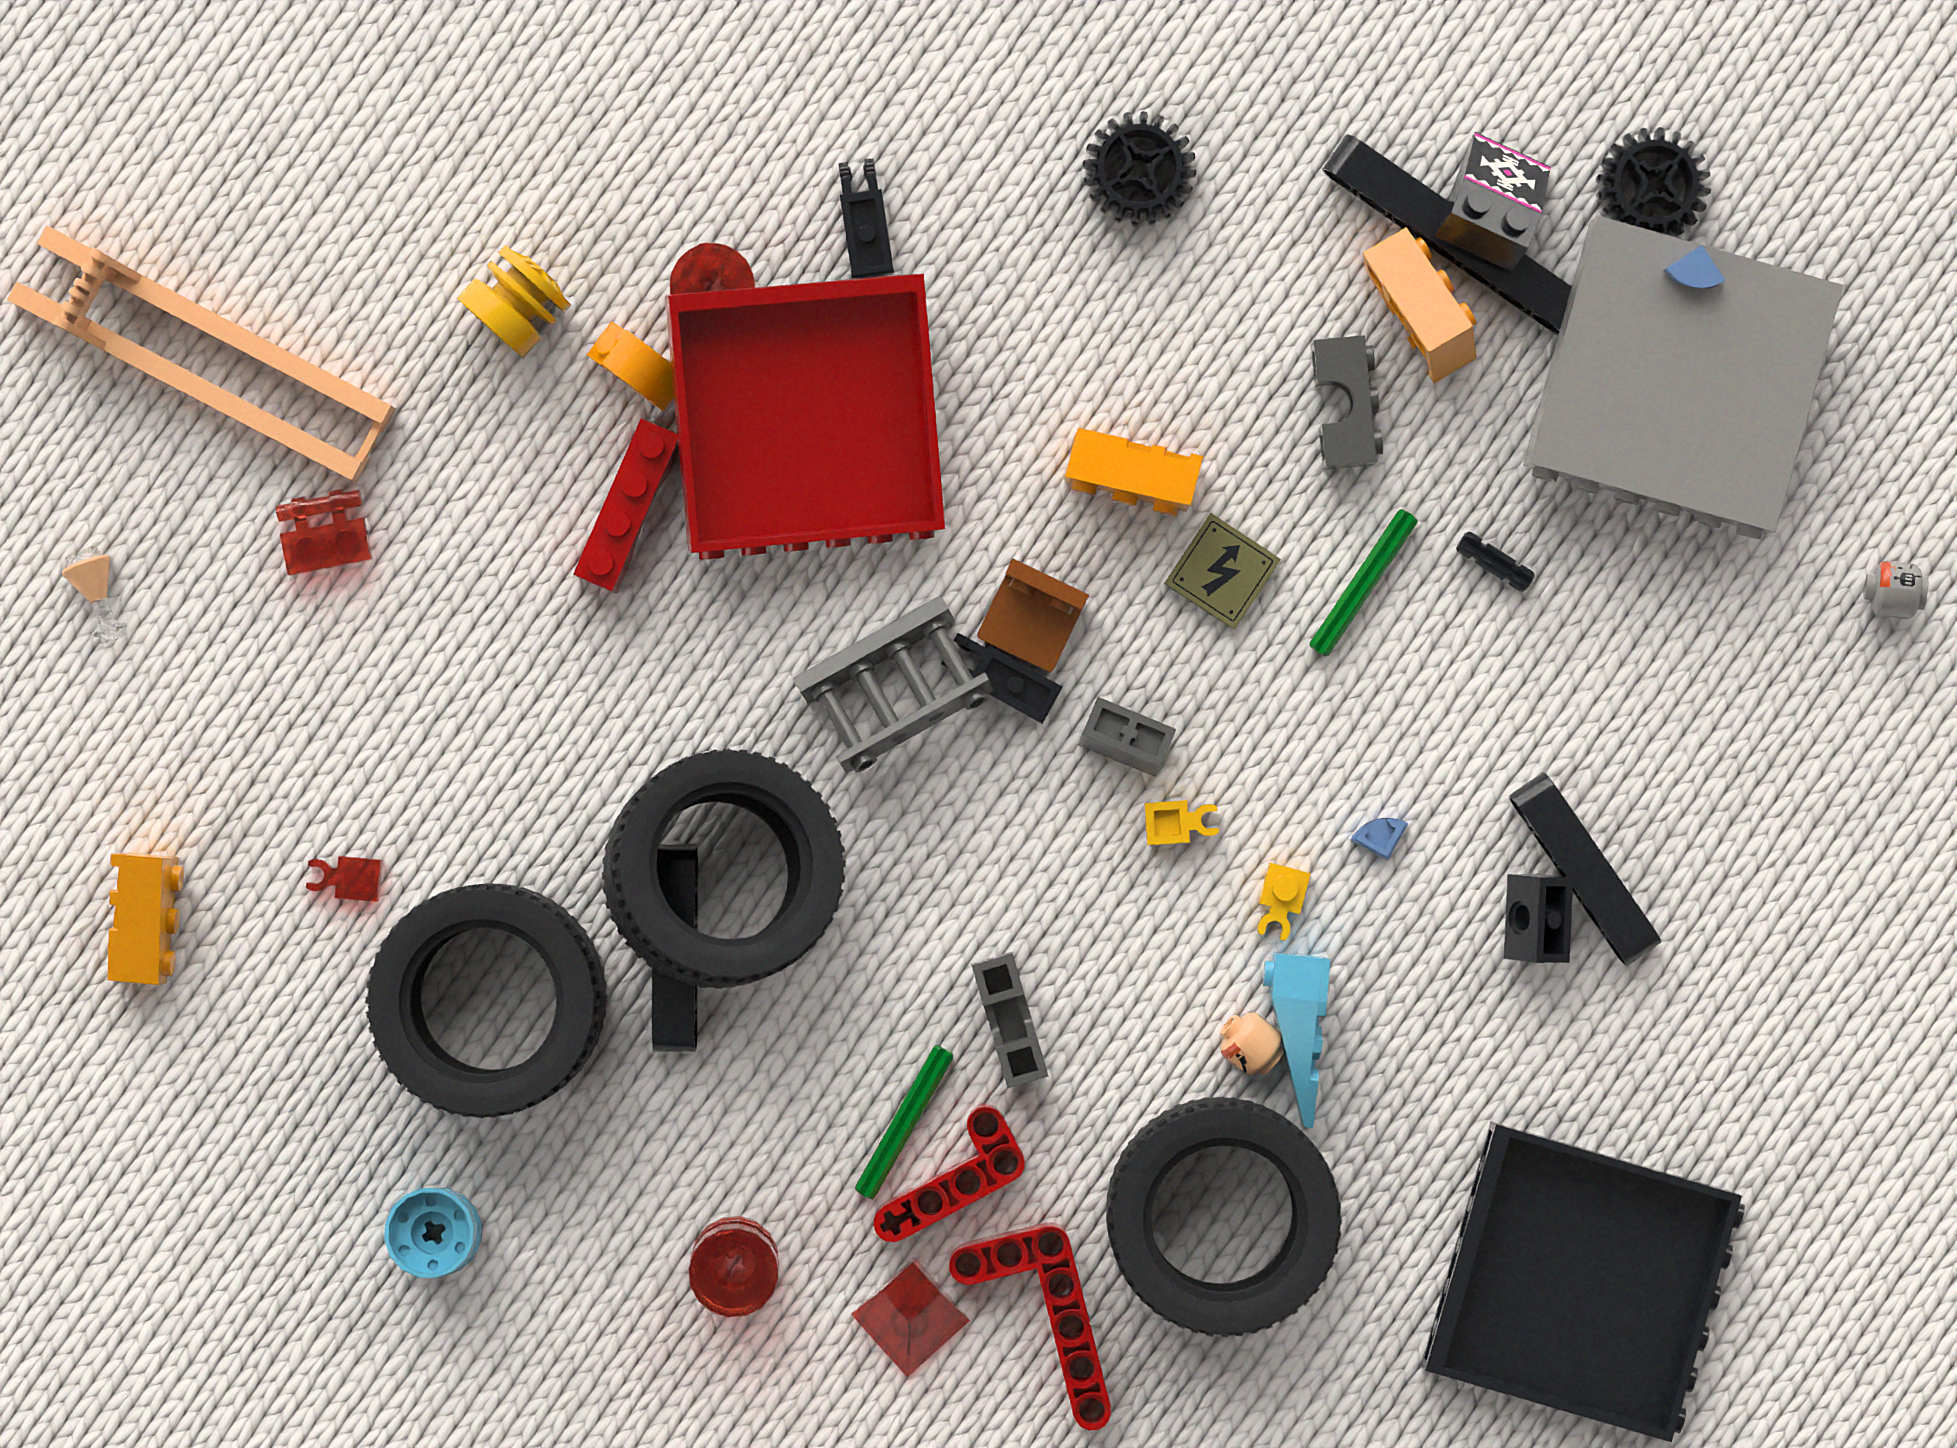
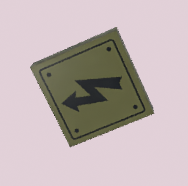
M1210 513L1166 579L1164 585L1235 630L1281 559Z

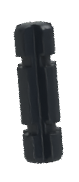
M1468 531L1462 536L1456 547L1459 553L1467 558H1475L1476 564L1501 580L1506 578L1509 580L1508 584L1518 591L1523 592L1527 590L1535 576L1532 570L1524 565L1517 566L1515 564L1516 560L1489 543L1483 544L1481 542L1483 539Z

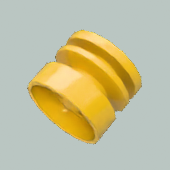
M504 245L498 253L511 265L509 270L505 273L495 263L490 261L487 267L498 282L493 287H490L483 281L474 278L457 299L524 359L542 339L539 332L531 324V321L537 316L546 323L554 325L557 320L544 308L546 304L550 301L564 313L571 307V304L565 299L558 287V283L533 260Z

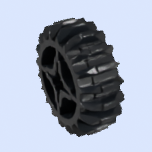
M1145 111L1140 113L1139 124H1133L1132 116L1129 112L1123 115L1124 127L1122 128L1113 118L1108 120L1107 125L1111 135L1109 136L1103 130L1098 129L1095 132V138L1102 146L1089 143L1086 147V152L1097 159H1087L1082 164L1083 169L1095 171V174L1084 177V185H1098L1099 187L1090 194V200L1094 202L1102 197L1107 199L1100 209V212L1103 214L1108 213L1113 206L1118 208L1115 215V222L1121 223L1125 212L1132 213L1131 226L1137 227L1139 224L1140 214H1146L1148 225H1154L1156 222L1154 211L1156 210L1160 212L1164 219H1169L1171 217V210L1167 205L1168 203L1181 209L1184 201L1177 192L1190 195L1193 187L1182 179L1195 178L1197 172L1194 168L1184 167V164L1195 160V153L1180 152L1189 144L1188 137H1181L1174 141L1172 138L1176 135L1179 127L1176 124H1172L1166 132L1163 131L1161 127L1164 117L1161 115L1156 117L1154 126L1146 124L1148 113ZM1128 138H1149L1158 142L1163 147L1149 152L1142 151L1133 142H1130ZM1117 144L1125 165L1113 178L1107 181L1104 162L1110 150ZM1131 158L1134 161L1140 160V165L1142 161L1147 164L1151 163L1146 171L1147 180L1145 177L1139 178L1138 174L1136 177L1131 174L1128 175L1133 166ZM1171 158L1174 166V179L1170 187L1162 194L1158 188L1154 172L1163 165L1164 161ZM1135 186L1141 189L1150 200L1142 202L1131 201L1120 196L1115 191Z
M1662 127L1656 129L1653 140H1651L1647 128H1641L1638 131V142L1630 133L1626 134L1622 138L1625 148L1616 143L1609 148L1611 155L1615 159L1604 157L1600 162L1603 169L1610 173H1600L1596 176L1597 183L1608 186V188L1602 189L1596 194L1597 199H1610L1611 202L1602 209L1603 215L1606 216L1615 211L1619 215L1615 219L1616 221L1627 222L1630 225L1651 231L1656 230V232L1669 235L1670 228L1676 236L1682 235L1685 232L1682 221L1689 226H1693L1698 219L1692 210L1703 212L1707 207V204L1697 198V196L1704 197L1711 193L1710 187L1699 184V181H1704L1711 176L1709 170H1697L1696 166L1705 160L1704 155L1699 154L1692 159L1688 153L1694 148V142L1689 141L1681 148L1677 145L1681 139L1679 132H1674L1669 141H1666L1665 129ZM1642 153H1658L1669 159L1662 166L1654 167L1647 164L1644 160L1639 163L1634 156ZM1624 167L1630 172L1628 177L1635 185V194L1629 202L1626 201L1621 188V175ZM1678 167L1684 176L1686 186L1683 202L1677 198L1679 193L1672 185V176ZM1663 171H1666L1665 176L1660 180L1661 183L1657 187L1658 190H1655L1653 193L1649 192L1641 199V195L1647 190L1646 186L1649 184V180L1654 176L1657 178ZM1656 203L1663 209L1668 207L1673 214L1665 217H1649L1637 211L1644 204Z

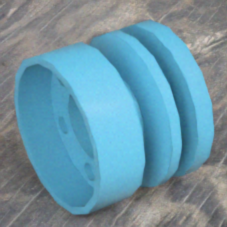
M421 1188L405 1194L392 1207L385 1222L384 1241L390 1257L403 1271L416 1277L438 1278L462 1270L475 1258L482 1242V1222L476 1207L465 1195L449 1188ZM431 1222L435 1225H445L446 1230L441 1234L442 1242L438 1239H428L427 1234L432 1231Z

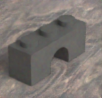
M1365 335L1314 340L1311 343L1314 386H1336L1346 393L1350 401V411L1345 420L1338 423L1322 424L1319 427L1322 469L1372 466L1377 462L1376 455L1383 454L1381 429L1374 430L1372 413L1379 412L1378 391L1376 387L1370 388L1368 371L1375 370L1373 346H1366Z
M1009 952L971 963L1007 1088L1049 1077L1013 953Z

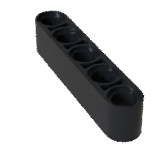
M1542 772L1508 796L1512 805L1560 875L1573 878V894L1613 952L1626 967L1662 942L1641 908L1545 772Z
M659 844L657 876L663 896L673 912L684 923L698 931L697 844ZM652 967L653 1052H696L698 986H689L684 982L671 980L670 976H663Z

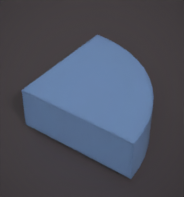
M1702 245L1664 269V272L1674 282L1691 288H1711L1726 281Z
M1395 818L1375 819L1356 830L1350 840L1388 860L1408 823Z

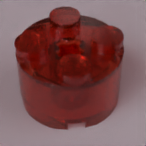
M700 243L685 252L676 262L670 277V295L707 292L704 287L707 282L713 284L716 280H720L719 284L722 290L754 288L757 285L749 263L738 251L719 243Z

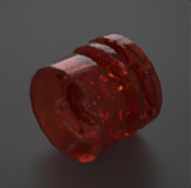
M742 1216L722 1217L707 1225L695 1240L688 1268L690 1287L697 1300L712 1313L725 1317L747 1316L762 1308L773 1295L779 1277L778 1247L771 1233L757 1221ZM736 1254L741 1255L744 1268L736 1266L733 1271L727 1269L728 1260L725 1257L733 1259Z

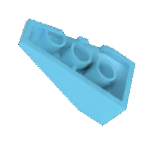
M1273 952L1272 961L1264 962L1263 986L1270 987L1269 995L1278 1031L1282 1037L1281 1044L1301 1124L1304 1127L1313 1128L1319 1077L1318 1068H1315V1062L1320 1058L1323 1043L1322 1026H1318L1319 1017L1326 1016L1330 959L1323 956Z

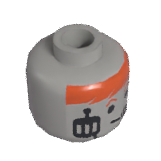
M1883 561L1877 566L1874 575H1866L1863 598L1871 600V607L1876 615L1910 619L1914 617L1918 609L1924 610L1928 595V577L1922 576V572L1917 565Z

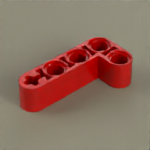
M992 1104L977 1105L970 1111L967 1117L968 1134L978 1151L977 1154L895 1196L878 1207L874 1216L873 1226L876 1234L886 1242L901 1241L1015 1181L1021 1176L1025 1165L1023 1152L1005 1117L997 1107ZM981 1113H990L996 1117L998 1127L990 1135H981L974 1129L973 1122L975 1118ZM1004 1150L1011 1151L1018 1159L1016 1168L1008 1173L998 1171L993 1164L995 1155ZM966 1170L975 1172L980 1178L979 1187L970 1193L961 1191L955 1182L957 1176ZM932 1190L939 1193L943 1200L941 1208L935 1212L922 1210L919 1206L918 1198L923 1192ZM910 1200L913 1213L920 1221L913 1223L912 1215H909L900 1221L899 1231L895 1232L891 1226L884 1228L882 1224L886 1220V1212L891 1211L894 1216H898L907 1211V1206L903 1202Z

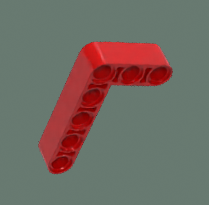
M1045 1222L965 1242L956 1246L949 1258V1271L957 1282L964 1285H973L1037 1269L1075 1421L1080 1427L1089 1431L1103 1428L1109 1422L1111 1406L1066 1230L1060 1224ZM1047 1232L1057 1233L1063 1240L1061 1249L1054 1254H1047L1038 1246L1040 1237ZM1012 1242L1020 1247L1022 1254L1017 1262L1006 1264L999 1260L997 1251L1004 1243ZM964 1253H972L979 1258L981 1264L976 1272L964 1274L956 1266L957 1258ZM1066 1274L1072 1279L1073 1286L1068 1293L1057 1295L1050 1290L1048 1284L1054 1275ZM1068 1315L1077 1316L1083 1322L1082 1330L1075 1336L1064 1335L1059 1329L1060 1321ZM1077 1357H1086L1092 1361L1093 1369L1088 1376L1076 1377L1069 1370L1070 1363ZM1089 1398L1099 1400L1104 1406L1102 1413L1093 1419L1084 1417L1079 1411L1081 1404Z

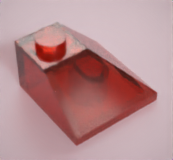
M915 1257L910 1259L851 1313L856 1321L907 1377L970 1321L969 1317Z

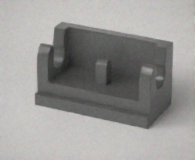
M1097 697L1077 745L1156 777L1176 729Z

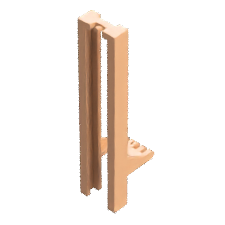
M46 225L37 244L82 267L80 270L84 273L81 279H75L73 283L75 284L74 288H70L68 292L71 295L69 302L64 301L62 305L17 281L7 298L8 301L357 483L369 460L368 456L371 450L377 445L376 440L380 433L383 434L396 408L154 282L93 247L91 249ZM104 280L374 420L359 452L355 457H352L85 317Z

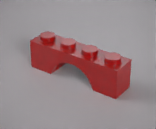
M642 418L640 419L573 575L617 594L632 560L636 542L649 509L660 487L667 479L679 451L678 434Z

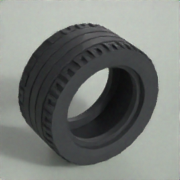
M715 749L705 753H695L693 756L685 757L667 766L648 780L629 799L614 821L615 823L610 830L608 842L604 848L606 850L605 856L602 860V864H604L602 879L605 884L602 888L603 893L606 895L607 909L610 908L612 913L610 918L612 922H615L619 936L623 935L626 939L625 944L635 951V955L639 959L642 957L646 961L647 966L655 968L661 975H668L671 977V980L681 981L689 986L697 985L700 988L722 989L751 984L780 972L798 959H801L817 944L818 939L823 937L826 928L833 921L832 916L838 910V902L844 891L841 889V886L845 882V875L843 874L846 860L843 859L845 849L840 841L842 837L841 831H837L835 825L837 820L831 816L829 812L830 807L828 803L825 804L821 799L822 795L820 792H816L811 787L812 784L809 780L805 781L800 777L801 773L792 771L784 762L780 764L775 762L776 758L770 756L767 758L761 756V753L758 752L750 754L747 753V750L733 751L732 749H724L723 751H717ZM702 803H728L754 813L775 833L786 858L788 871L787 888L777 914L758 934L738 939L708 936L688 926L669 907L658 882L657 852L665 829L673 817L680 811Z
M493 883L450 889L426 899L418 906L412 908L407 915L398 920L397 925L391 928L387 938L380 944L382 947L379 952H376L373 967L369 971L371 974L370 981H367L368 995L365 1003L368 1004L369 1010L366 1012V1017L369 1018L370 1027H368L369 1033H373L375 1039L373 1041L374 1047H377L381 1061H385L388 1065L386 1069L389 1073H392L397 1078L396 1081L400 1085L403 1084L408 1088L407 1092L416 1095L423 1103L428 1102L433 1105L432 1108L442 1109L452 1115L459 1114L461 1117L471 1116L477 1118H494L523 1111L546 1100L566 1086L582 1070L593 1054L595 1046L598 1044L600 1033L604 1027L603 1023L604 1017H606V1002L608 995H606L607 983L604 978V966H601L599 960L601 957L594 947L593 940L588 937L587 931L584 927H581L577 919L571 916L567 909L559 906L554 900L543 896L541 893L524 887ZM473 928H493L516 935L539 953L553 978L556 993V1010L552 1027L540 1048L529 1059L517 1066L505 1069H482L462 1063L444 1051L433 1038L425 1022L421 995L423 980L428 966L437 952L448 941Z
M1234 1097L1193 1099L1187 1103L1175 1105L1174 1108L1168 1111L1165 1110L1156 1118L1148 1121L1149 1123L1140 1128L1134 1138L1128 1142L1125 1150L1122 1151L1110 1178L1106 1197V1222L1111 1248L1118 1267L1133 1292L1155 1314L1162 1316L1164 1320L1172 1322L1182 1329H1190L1193 1333L1199 1332L1208 1336H1243L1244 1333L1248 1332L1254 1334L1258 1330L1272 1328V1324L1278 1321L1281 1324L1286 1320L1285 1318L1299 1312L1297 1309L1302 1305L1306 1306L1312 1295L1320 1290L1318 1288L1319 1285L1325 1282L1327 1273L1334 1264L1333 1259L1335 1254L1338 1253V1242L1341 1238L1340 1226L1342 1225L1339 1192L1327 1162L1314 1143L1296 1125L1274 1110L1253 1101ZM1216 1146L1241 1147L1258 1153L1272 1162L1285 1179L1292 1205L1291 1225L1288 1236L1276 1257L1256 1274L1243 1280L1229 1283L1204 1282L1179 1271L1158 1249L1152 1230L1154 1199L1159 1186L1169 1171L1192 1153Z

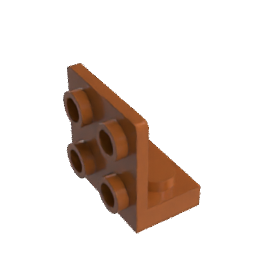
M1012 558L1005 572L1004 579L977 633V637L1047 672H1052L1089 594Z

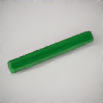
M1403 509L1397 511L1310 641L1309 646L1315 652L1325 657L1330 655L1417 525L1418 520L1411 513Z
M935 1045L932 1048L855 1186V1190L869 1199L876 1197L952 1062L953 1054L939 1045Z

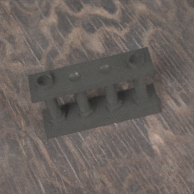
M941 595L793 678L807 703L813 700L816 702L821 701L847 750L836 756L846 774L853 770L861 772L870 768L876 763V757L963 708L970 710L980 706L988 699V694L994 691L986 673L973 679L946 631L949 627L948 624L955 620ZM925 637L926 639H932L958 685V688L938 699L935 698L909 652L912 648L911 645ZM888 658L889 660H895L921 706L919 710L901 720L896 716L872 673L875 665ZM851 679L859 682L884 727L883 730L864 741L859 737L836 695L837 687Z

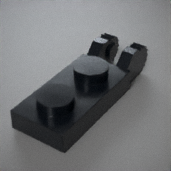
M874 158L864 159L865 164L863 165L869 191L852 193V174L848 162L838 163L843 195H840L852 279L894 274L882 189H878Z
M957 633L954 642L959 647L968 652L972 651L982 657L975 671L968 668L973 679L986 673L994 689L989 695L1043 724L1063 687L991 646L986 648L970 638ZM942 660L941 665H943V666H945L946 668H948V667L946 666L944 660Z

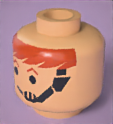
M1247 1013L1241 1018L1233 1015L1220 1030V1035L1224 1037L1220 1045L1222 1056L1243 1074L1254 1075L1259 1072L1261 1075H1264L1277 1064L1284 1050L1281 1047L1282 1037L1280 1032L1257 1013Z

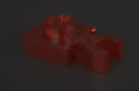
M338 856L337 868L332 867L329 862L323 859L309 860L308 866L321 868L324 877L319 883H306V888L311 891H322L332 885L336 886L335 898L379 902L383 859Z

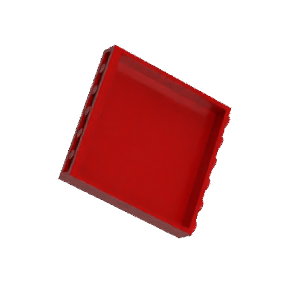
M924 274L665 295L688 551L699 553L700 560L724 558V550L741 548L742 556L766 554V546L783 545L784 552L802 551L809 549L808 542L825 541L826 548L850 546L851 538L867 537L868 544L887 543L893 541L892 534L909 533L910 540L934 538V530L945 529Z

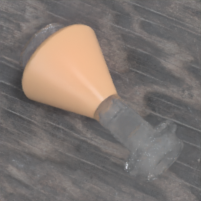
M90 547L65 557L68 567L63 569L62 576L91 603L100 626V630L93 635L95 638L99 637L101 644H105L126 636L123 628L127 627L126 623H116L107 599L111 558L109 555H100L98 547Z

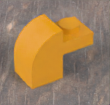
M611 321L586 355L623 381L640 396L664 411L674 398L671 363L632 333Z

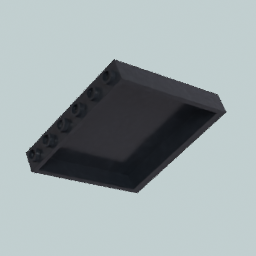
M1491 1121L1421 1366L1425 1371L1672 1443L1674 1432L1679 1434L1685 1422L1686 1409L1682 1408L1686 1391L1691 1393L1696 1384L1698 1368L1693 1366L1697 1352H1703L1708 1342L1710 1328L1705 1326L1709 1310L1714 1311L1720 1300L1721 1286L1717 1285L1721 1269L1726 1270L1732 1258L1733 1245L1728 1243L1732 1229H1738L1743 1219L1745 1205L1740 1203L1742 1195Z

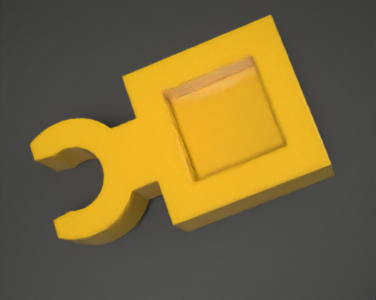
M1187 800L1144 803L1147 845L1190 843L1189 830H1196L1204 836H1213L1219 833V828H1206L1201 822L1204 813L1218 811L1216 805L1204 804L1199 806L1195 812H1188Z
M1268 863L1258 903L1270 906L1268 913L1262 916L1258 922V934L1264 935L1267 924L1271 921H1277L1281 925L1279 939L1285 941L1290 934V923L1287 919L1288 911L1297 914L1301 913L1311 873Z

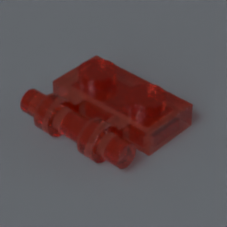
M342 489L329 491L328 496L306 500L305 496L292 498L291 503L276 506L278 521L283 522L294 519L296 531L280 534L288 576L373 560L365 518L348 520L347 509L363 506L360 490L343 492ZM332 512V524L311 528L310 516Z

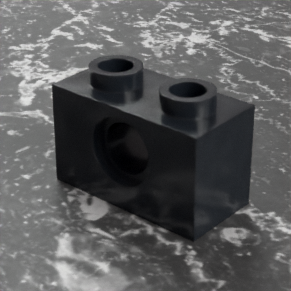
M1507 874L1504 959L1532 963H1570L1573 878L1544 874Z

